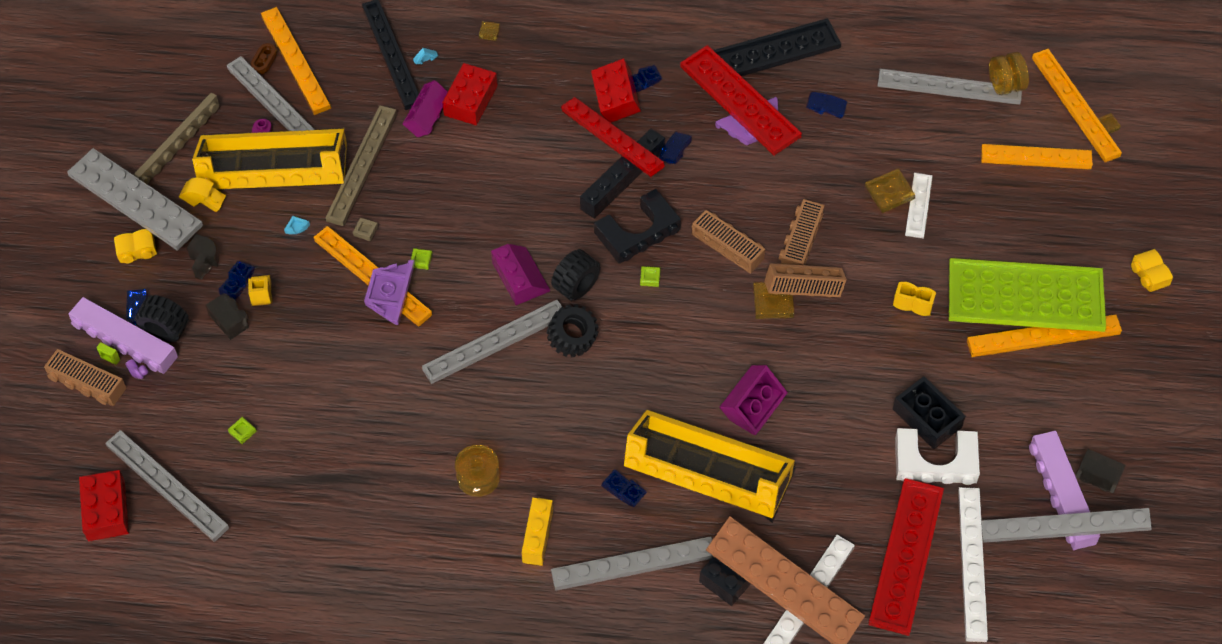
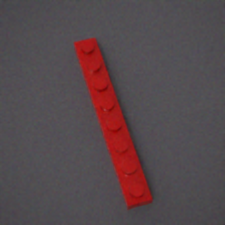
M573 97L561 106L562 112L650 177L665 167L661 159L576 97Z

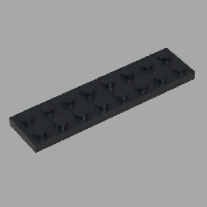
M826 18L713 51L740 76L839 49L841 48V42L829 19Z

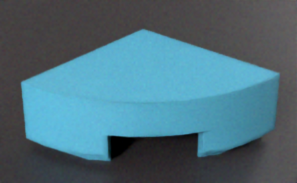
M422 48L413 61L415 64H423V62L430 59L431 61L434 60L438 54L434 50Z
M292 216L284 231L286 234H298L305 231L310 226V223L307 220Z

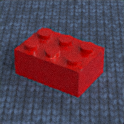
M624 58L591 71L600 113L604 119L611 123L641 112L632 72Z
M463 63L442 102L444 116L477 126L498 86L497 73Z
M120 470L79 477L82 531L86 539L93 541L129 534L125 480Z

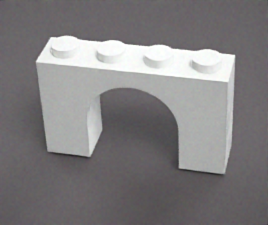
M897 428L895 436L896 480L904 482V478L924 483H963L965 485L977 483L980 475L977 432L957 431L955 437V459L946 465H933L925 461L919 453L917 429Z

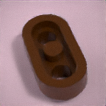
M265 43L257 50L251 61V67L258 74H264L269 70L277 56L275 46L271 43Z

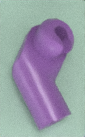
M133 359L125 364L134 378L142 379L148 374L147 368L144 365L138 367Z

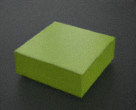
M413 248L411 260H414V268L429 270L432 251Z
M642 266L640 286L659 287L660 268Z
M101 342L99 343L97 350L100 357L117 365L120 361L117 350Z
M243 417L228 429V432L241 444L257 432L256 428Z

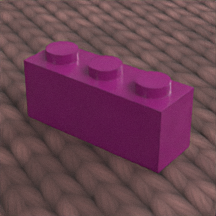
M435 80L424 84L403 125L417 138L428 135L433 129L434 122L440 117L439 113L443 108L442 102L448 91Z

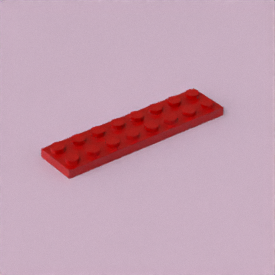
M708 45L680 62V67L772 155L775 156L801 138L802 133Z
M904 478L868 625L907 636L910 635L944 488Z

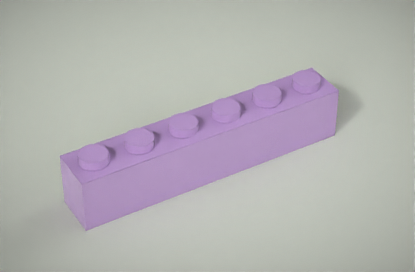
M84 297L68 313L72 321L71 324L76 329L85 330L91 337L101 339L107 346H114L120 353L132 356L138 363L143 362L154 372L159 371L164 374L178 358L173 346Z
M1052 431L1033 436L1031 444H1029V450L1031 455L1035 456L1038 472L1042 473L1044 487L1051 495L1052 507L1056 508L1058 515L1090 512L1057 432ZM1100 534L1067 536L1065 538L1067 543L1071 544L1072 549L1076 550L1096 545Z

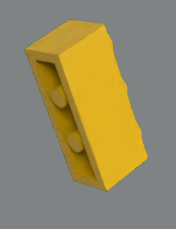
M532 497L522 547L523 563L543 566L553 515V500Z

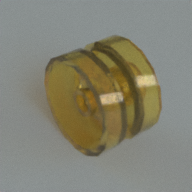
M1012 52L1006 56L999 55L990 59V79L998 95H1006L1012 91L1019 92L1027 89L1029 74L1025 59L1021 53Z
M472 445L459 452L455 459V472L459 488L468 495L479 497L494 491L500 482L499 460L496 453L484 445Z

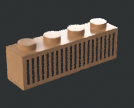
M803 199L801 206H797L795 211L796 220H792L789 229L791 234L786 235L784 245H786L785 250L781 249L779 255L781 264L806 265L823 217L825 205Z
M705 210L692 223L693 236L751 274L764 260L765 248L760 243L754 242L745 233H741L731 224L725 223L716 214Z
M770 263L764 282L768 293L841 297L847 279L843 269L838 267Z
M59 349L55 351L44 366L48 374L47 377L54 382L59 381L71 390H79L86 397L92 396L104 405L107 403L114 406L126 390L122 378Z

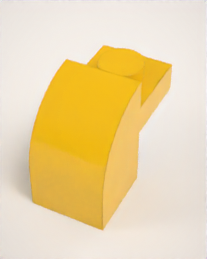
M191 178L185 183L179 198L193 207L201 202L214 212H217L226 195L212 187L214 183L209 180Z
M270 275L248 279V292L252 306L272 304Z

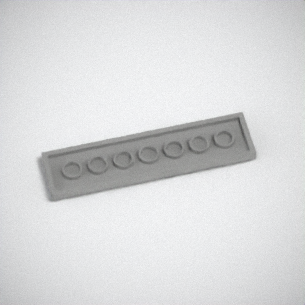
M94 148L67 171L69 177L177 251L203 226L202 221Z

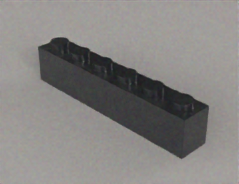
M650 129L637 141V143L656 157H659L665 151V137L653 129ZM622 156L580 196V209L595 219L643 171Z

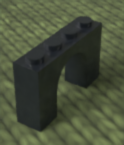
M656 189L640 197V208L653 223L647 231L638 234L628 233L616 223L610 214L594 222L595 235L619 264L630 260L634 255L646 251L650 246L662 242L664 238L675 235L681 230V218Z

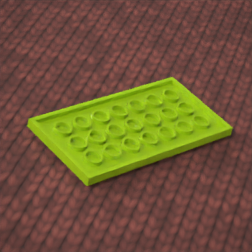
M950 258L949 321L1105 332L1103 268Z

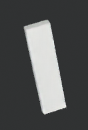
M914 173L905 236L924 239L933 175Z

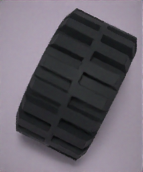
M581 249L574 250L564 257L556 267L551 279V285L570 301L580 299L595 284L601 270L600 263Z
M150 295L145 298L135 315V321L142 330L166 342H176L189 322V316L181 306L172 300L158 295Z
M569 304L565 308H559L558 312L556 311L548 325L547 334L549 335L547 339L552 341L550 346L552 348L556 347L558 354L561 351L565 357L568 354L571 357H575L577 354L581 356L590 349L596 340L599 328L598 324H595L597 319L591 316L593 313L590 310L588 312L585 311L586 307L578 308L577 304L571 307ZM573 324L581 330L582 337H570L565 333L563 325Z

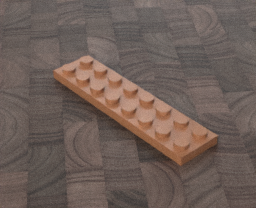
M730 516L706 548L707 552L832 644H847L865 615Z

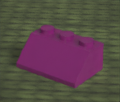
M506 244L491 250L492 264L515 305L550 292L547 283L526 247Z
M751 365L719 408L731 422L749 433L757 435L788 392L767 365Z

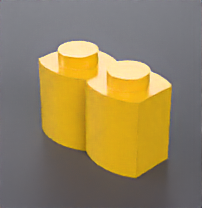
M147 229L114 237L116 254L120 263L128 264L137 259H149L157 255L154 235Z
M1155 249L1133 257L1131 268L1134 273L1141 277L1142 286L1149 292L1171 285L1173 276Z
M899 282L893 306L904 311L912 310L918 315L930 316L936 292L927 287H917L909 282Z

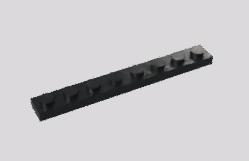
M379 0L362 3L363 11L404 109H411L419 94Z

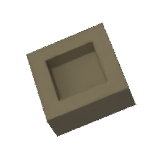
M360 218L353 231V236L371 241L378 228V224Z

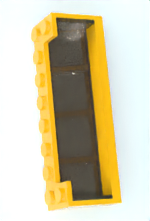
M344 129L201 135L192 161L196 178H203L213 182L212 187L215 189L344 184L347 142Z
M646 410L628 433L624 466L773 518L792 477L795 460Z

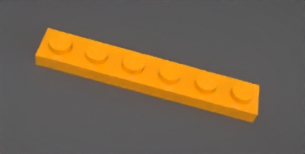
M982 144L981 163L1091 169L1093 165L1092 150Z

